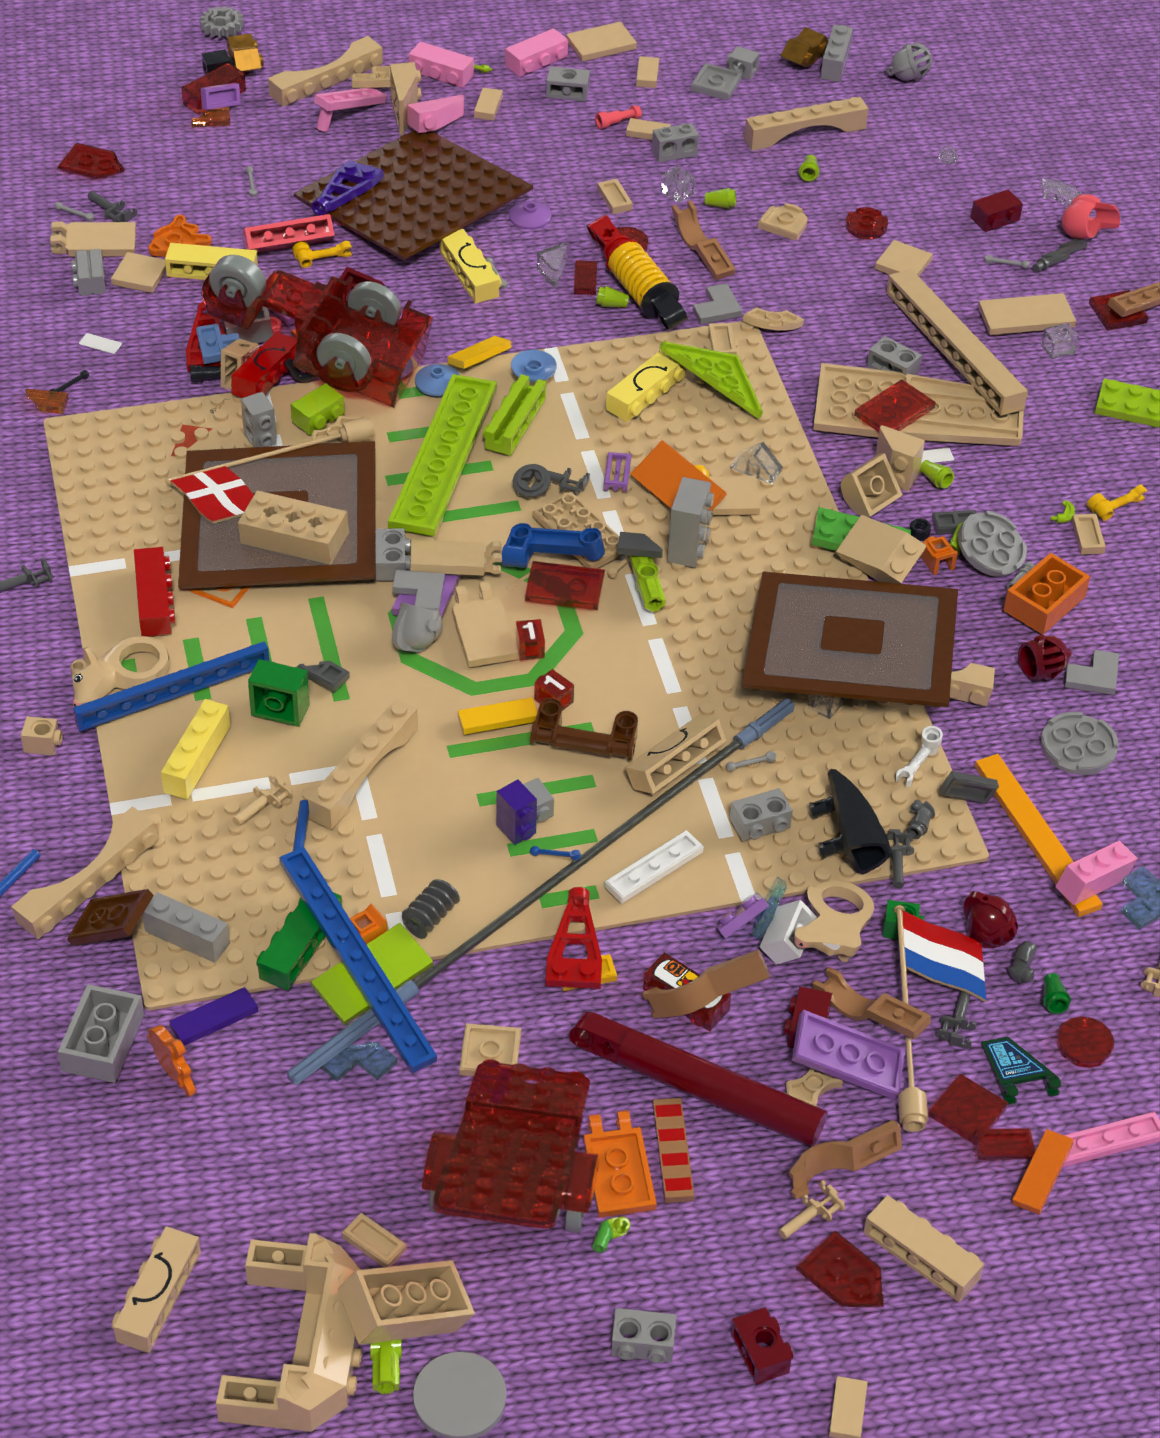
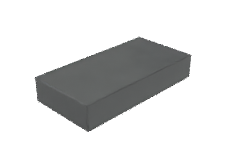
M951 771L941 785L940 791L941 795L987 804L999 785L995 779Z

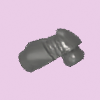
M917 799L910 808V811L916 815L907 828V833L913 834L914 839H919L927 833L929 822L935 817V810L927 801L922 803Z
M1023 941L1016 948L1012 967L1008 968L1011 978L1020 984L1023 981L1027 983L1032 982L1035 975L1034 970L1030 966L1037 947L1029 941Z

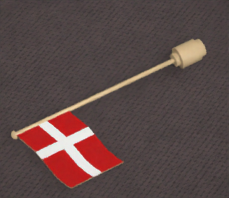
M362 417L342 423V428H339L338 434L172 478L167 476L165 482L167 485H174L190 500L199 514L212 524L230 520L243 515L254 494L229 467L338 438L342 442L346 441V443L370 440V437L375 436L374 426L370 418L365 419Z

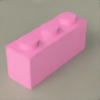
M554 28L505 48V66L519 77L568 57V39Z
M419 42L409 53V63L414 62L416 70H420L421 75L462 88L474 76V58L424 42Z
M1117 841L1067 865L1056 888L1075 905L1126 880L1138 858L1124 844Z

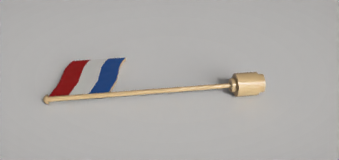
M897 905L894 908V912L897 913L903 1002L909 1004L906 969L930 981L965 991L986 1002L982 944L962 933L928 923L905 912L903 906ZM905 1036L909 1087L905 1088L898 1095L899 1121L903 1125L904 1130L919 1132L926 1128V1123L928 1122L927 1095L924 1091L914 1087L911 1038Z

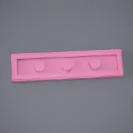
M1156 1112L1064 1135L1073 1138L1074 1145L1063 1167L1160 1142V1120Z

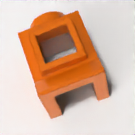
M931 536L922 542L927 546L921 558L933 575L938 574L940 560H945L950 570L955 569L958 552L951 547L944 536L938 538Z
M372 904L364 911L350 918L366 945L387 931V921Z

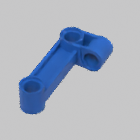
M519 523L512 527L507 542L502 549V565L504 567L526 568L534 552L583 555L588 560H597L605 554L602 535L597 528L573 531L531 528L529 524Z

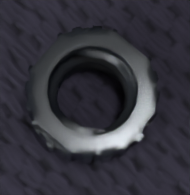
M922 518L911 521L909 529L911 530V536L919 541L926 540L930 537L931 524Z

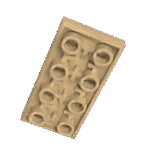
M1064 293L980 300L978 304L989 335L1020 334L1029 331L1042 332L1051 329L1063 330L1073 328L1076 325L1075 317Z
M572 492L533 510V517L545 529L583 531L587 528H597L600 530L605 548L603 557L597 560H588L583 555H574L590 571L622 556V554H617L619 535Z

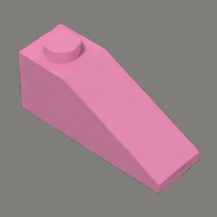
M457 95L408 104L407 124L418 133L438 130L463 116L464 96Z

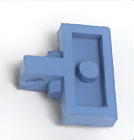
M218 324L196 328L204 364L220 362L221 350L239 339L238 333L221 334Z

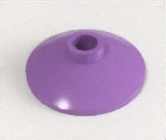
M537 201L517 203L509 211L510 221L523 229L542 228L551 221L552 217L549 207Z

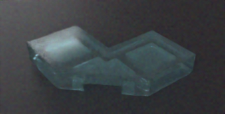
M1142 866L1123 879V884L1137 898L1123 906L1121 911L1139 930L1160 917V881L1148 869Z
M366 1042L365 1045L348 1046L320 1067V1069L338 1082L358 1065L378 1081L397 1064V1057L378 1042Z

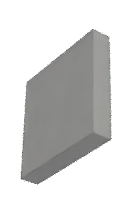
M705 63L692 82L691 91L729 101L743 79V73Z

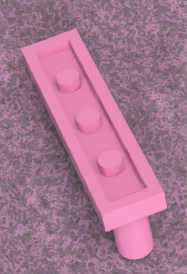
M360 88L316 94L314 103L321 107L316 128L321 131L329 130L333 110L382 104L386 102L387 95L376 88Z

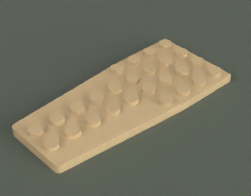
M821 363L813 430L879 437V430L881 425L925 441L1019 446L1023 435L1024 410L1001 416L971 384L912 374L904 375L900 372Z

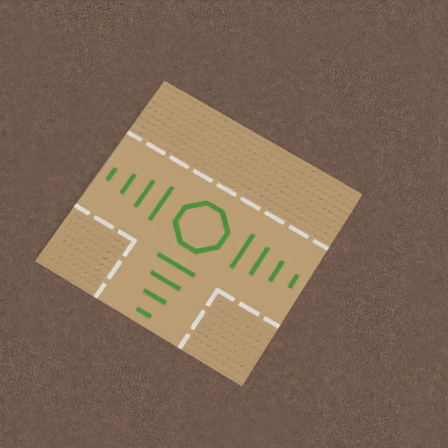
M743 321L731 323L737 355L763 411L760 418L753 416L687 368H685L686 374L681 381L675 383L666 393L659 396L653 404H649L639 415L634 416L628 422L606 410L607 392L659 352V346L662 341L712 350L708 331L709 326L539 349L554 357L557 369L552 377L544 380L547 381L546 400L511 456L485 449L483 430L492 421L495 410L498 411L501 407L502 399L509 394L512 383L518 380V377L515 376L511 369L512 359L518 353L496 355L466 369L452 366L448 362L439 363L454 368L462 376L496 381L497 389L444 513L436 541L484 543V546L489 545L493 541L501 542V550H493L492 552L502 554V549L507 542L510 531L516 524L526 523L531 528L545 529L533 517V510L569 492L573 494L574 492L566 489L564 492H561L560 483L550 481L551 486H548L546 493L539 494L538 498L530 496L527 499L524 495L519 496L513 486L514 474L525 465L538 464L545 467L548 471L564 474L567 468H571L569 479L579 481L586 473H590L587 486L584 491L578 493L577 497L617 535H620V532L642 533L663 549L662 558L652 557L654 564L658 567V577L666 600L665 606L656 612H650V610L644 608L641 595L636 590V579L630 560L618 571L617 577L611 578L608 576V569L615 568L628 555H622L590 571L574 555L534 552L526 568L504 567L502 562H494L493 565L501 566L500 574L484 572V576L461 575L457 586L465 585L469 601L480 599L479 591L481 590L479 583L489 581L493 597L497 596L498 599H501L518 652L517 660L468 667L452 614V606L456 603V591H454L442 618V628L439 636L424 651L413 652L397 649L392 642L393 627L398 616L392 614V607L398 597L397 593H393L394 580L376 581V579L251 585L234 608L191 593L192 589L178 588L184 494L174 485H167L165 479L167 476L172 478L185 474L187 451L252 447L244 435L241 407L242 397L232 395L231 393L44 419L47 446L83 649L89 646L98 659L120 642L131 637L141 636L134 549L163 547L164 556H169L171 571H166V574L171 573L172 588H168V591H173L174 606H169V609H174L176 623L171 624L172 634L147 637L155 638L165 645L170 657L168 658L169 669L166 675L264 641L269 649V661L297 667L299 664H304L305 666L318 665L322 661H331L349 671L350 678L335 692L308 679L310 705L300 727L251 715L248 679L252 672L96 726L112 822L133 806L155 823L159 837L152 847L147 848L131 864L121 870L124 892L149 889L153 895L157 892L228 923L230 944L214 963L145 932L143 915L141 916L132 932L146 1010L151 1011L218 999L243 987L249 993L280 988L259 979L256 962L259 954L262 951H266L270 945L273 934L276 931H280L283 927L288 913L293 912L298 906L300 899L299 893L279 863V857L293 851L300 801L310 798L395 699L417 708L418 730L404 746L397 747L388 752L372 768L356 792L347 813L332 830L311 821L308 816L304 848L331 890L342 896V907L349 918L364 911L372 904L387 921V931L401 923L432 960L445 958L574 861L571 857L542 854L532 856L530 854L531 847L537 846L539 849L568 852L579 850L582 855L733 742V737L745 729L746 725L757 720L785 698H789L794 702V711L763 733L762 737L754 740L744 749L738 748L466 954L554 939L568 904V891L573 887H583L589 890V907L595 931L739 906L745 899L757 892L767 901L806 894L809 885L816 887L821 882L832 880L846 881L856 885L893 878L892 858H889L882 865L865 874L856 873L845 851L823 859L818 843L838 838L841 833L836 811L814 819L809 803L831 796L832 792L827 774L830 769L839 771L860 790L877 815L880 824L885 830V834H888L889 829H898L902 833H907V828L916 815L910 811L915 800L919 799L922 803L927 801L934 808L935 817L930 820L927 833L919 839H914L910 842V846L914 848V853L908 856L903 855V876L988 860V850L966 800L941 795L940 787L952 771L942 745L939 746L937 754L933 756L928 755L915 772L910 787L906 788L907 777H901L896 782L897 771L908 766L921 749L923 729L933 726L924 705H907L896 702L883 703L874 700H855L842 697L831 698L816 695L813 700V695L742 688L763 571L869 581L865 572L835 554V550L811 545L818 507L837 512L839 510L759 327ZM428 365L367 373L365 378L358 382L342 381L339 383L334 378L274 386L265 394L274 407L277 444L271 446H289L311 441L312 434L309 435L292 422L291 404L326 383L344 396L345 414L343 416L364 417L365 419L370 418L372 420L375 436L363 442L375 441L376 501L395 504L443 396H430L424 394L416 387L415 376L417 372ZM529 382V385L534 386L536 382ZM224 396L231 397L222 409L214 412V419L208 426H205L210 405L222 406L224 404ZM327 420L326 425L322 429L333 425L336 420L333 422ZM661 440L671 446L692 465L705 466L710 476H756L760 514L712 515L711 523L707 527L711 528L710 539L708 543L704 542L706 545L703 559H698L696 568L667 562L671 509L630 475ZM608 452L631 454L627 492H622L623 488L613 491V487L604 490ZM617 458L612 459L610 480L614 481ZM622 459L619 481L624 479L626 459ZM535 477L528 482L529 487L536 483ZM568 483L570 486H576V484ZM410 546V553H405V555H410V561H411V546ZM539 565H541L544 569H546L550 574L553 575L552 577H549L543 571L539 570L527 579H525L524 581H522L521 583H519L518 585L514 586L512 588L515 590L514 592H511L507 589L508 586H510L511 584H513L514 582H516L517 580L531 572ZM234 586L226 592L218 591L215 587L199 588L198 590L231 602L244 586ZM528 622L533 624L535 639H531L529 628H523ZM135 652L125 657L121 665L129 671L144 672L157 665L159 659L149 652ZM546 676H550L565 688L561 690L551 682L545 684ZM114 688L107 695L114 694L125 689ZM533 697L538 712L541 701L547 698H555L562 704L563 727L611 734L615 717L619 712L631 711L638 717L634 757L632 761H629L627 757L615 755L606 757L593 753L558 747L554 748L551 744L540 742L531 744L530 736L533 723L464 735L458 718V710ZM204 699L229 705L231 727L188 800L163 793L161 771ZM702 715L719 719L726 738L725 743L654 794L633 789L625 768L627 765L696 716ZM769 751L776 754L774 762L763 761L735 768L732 772L726 769L728 762L737 763L766 756V753ZM271 774H274L275 778L278 776L284 780L286 786L292 790L293 797L284 798L279 808L269 803L240 826L234 823L233 817L258 798L254 794L253 788L257 786L259 790L263 789L269 792L276 788L269 780ZM539 778L554 798V816L536 823V834L530 839L523 840L514 845L496 825V791L517 779L524 784ZM780 788L793 810L791 828L781 832L770 833L758 839L742 842L730 820L731 802ZM278 791L274 796L278 797L282 793ZM686 830L704 846L703 853L623 904L605 888L606 880ZM889 840L890 846L895 847V842ZM440 879L446 881L458 891L460 901L458 904H454L451 911H447V915L441 918L438 925H434V929L431 932H427L426 938H417L404 925L402 912L409 907L412 901H415L416 897L422 893L425 887H428L432 880ZM570 922L567 933H586L585 923ZM326 937L293 985L311 982L341 962Z

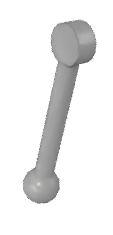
M247 166L245 172L248 174L250 183L249 196L256 197L258 191L254 187L253 167Z
M61 202L54 204L56 210L62 209L86 218L88 222L94 220V214L92 213L86 214L63 206Z
M986 255L984 260L989 264L997 262L1021 266L1023 269H1027L1030 266L1026 260L1022 262L993 258L992 255Z
M491 257L486 258L485 260L490 262L494 273L498 274L501 279L502 285L500 288L506 289L508 282L502 279L493 264V259Z
M769 751L766 753V756L737 763L728 762L726 769L732 772L735 768L763 761L774 762L776 754Z

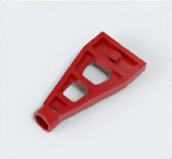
M203 301L197 306V314L186 347L187 372H190V365H221V361L204 364L201 350L198 349L197 327L218 324L220 333L225 334L215 312V306L209 301Z
M573 887L568 891V904L547 956L545 986L601 989L602 957L589 907L590 892L586 888ZM569 923H585L586 934L567 933ZM567 944H576L586 947L588 957L587 959L563 958L562 954Z

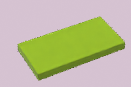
M398 923L367 944L395 990L408 980H413L433 966V960L401 923ZM339 962L311 981V987L344 1026L370 1009V1006L342 962Z

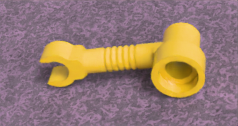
M343 241L329 249L312 251L308 243L298 242L293 246L292 251L300 266L307 268L312 265V260L336 255L339 257H350L352 255L350 250L352 246L350 241Z
M1141 484L1130 490L1129 493L1111 501L1107 500L1101 493H1097L1088 500L1087 507L1093 513H1097L1103 521H1107L1114 515V509L1130 502L1143 501L1145 497L1142 494L1148 492V490Z

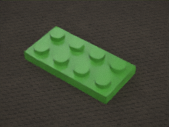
M818 507L811 545L837 551L859 517ZM889 525L891 527L907 532L911 535V530L905 529L900 526Z

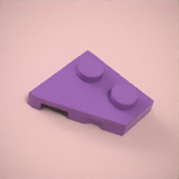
M757 892L745 899L736 911H730L719 920L721 924L717 928L726 939L769 905Z

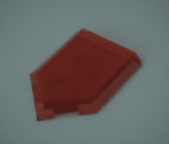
M76 143L57 166L59 170L94 179L125 171L123 165L118 161L115 152L81 143Z
M834 1231L796 1267L798 1272L841 1307H884L881 1267L837 1231Z

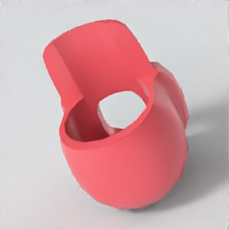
M1080 194L1072 200L1071 204L1064 211L1061 224L1064 232L1070 237L1089 239L1093 238L1099 229L1118 228L1120 225V213L1116 206L1101 203L1099 198L1094 195ZM1092 209H1095L1096 217H1089Z

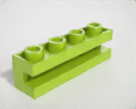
M521 374L518 380L512 383L509 394L502 399L501 407L498 411L495 410L492 421L483 430L485 449L509 456L512 455L546 400L547 381L538 379L534 386H530V376Z

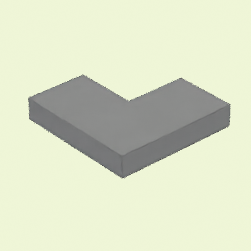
M727 283L707 287L706 294L710 302L693 305V312L700 324L742 317V309Z
M396 570L393 593L416 595L415 606L439 609L440 612L445 573Z
M1094 650L1092 667L1068 663L1065 687L1115 695L1119 653Z

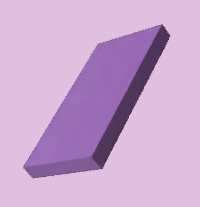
M806 1010L799 1014L792 1061L893 1100L898 1097L905 1055L904 1048Z

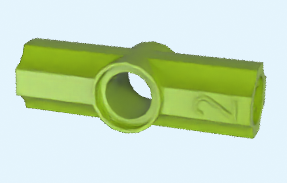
M629 555L636 579V590L641 595L644 608L650 610V612L659 611L665 606L666 600L659 581L657 565L654 564L652 557Z
M402 1339L370 1343V1358L373 1360V1391H377L380 1394H392V1392L399 1390V1359H402Z

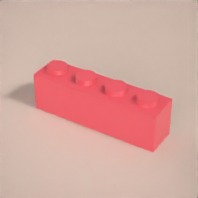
M330 214L244 228L242 233L245 249L257 250V253L290 248L298 242L314 244L331 241L335 236Z

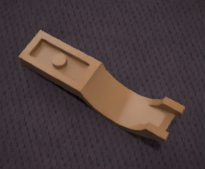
M692 200L687 202V209L679 210L677 205L672 206V212L684 243L688 248L697 251L715 281L734 275L736 269L717 239H708L702 232L697 217V208Z
M758 949L709 967L698 978L686 985L669 990L655 987L644 991L643 997L645 1000L649 999L653 1008L651 1012L653 1018L682 1016L705 1007L718 996L770 978V973Z
M831 967L826 969V975L829 979L824 984L817 980L812 983L813 989L832 993L831 1006L847 1018L856 1021L870 1018L914 1040L931 1023L930 1014L885 993L877 1000L859 995L844 980L841 972Z
M891 1120L847 1142H825L805 1151L789 1171V1176L793 1181L792 1197L798 1199L809 1194V1181L823 1171L848 1169L855 1172L901 1150L900 1124Z

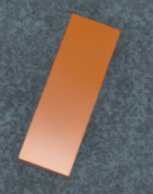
M1046 1129L1012 1199L1013 1205L1039 1215L1041 1214L1074 1145L1073 1138Z

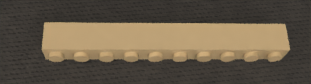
M912 269L889 275L886 291L889 297L1001 416L1025 409L1028 397L1027 389Z

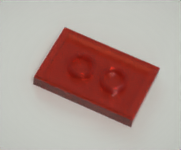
M901 379L856 408L854 415L878 432L881 425L901 431L933 410L936 402Z
M532 561L525 601L598 610L605 570Z

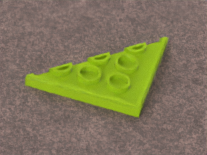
M662 341L659 346L661 351L756 418L761 417L763 413L762 408L738 355Z

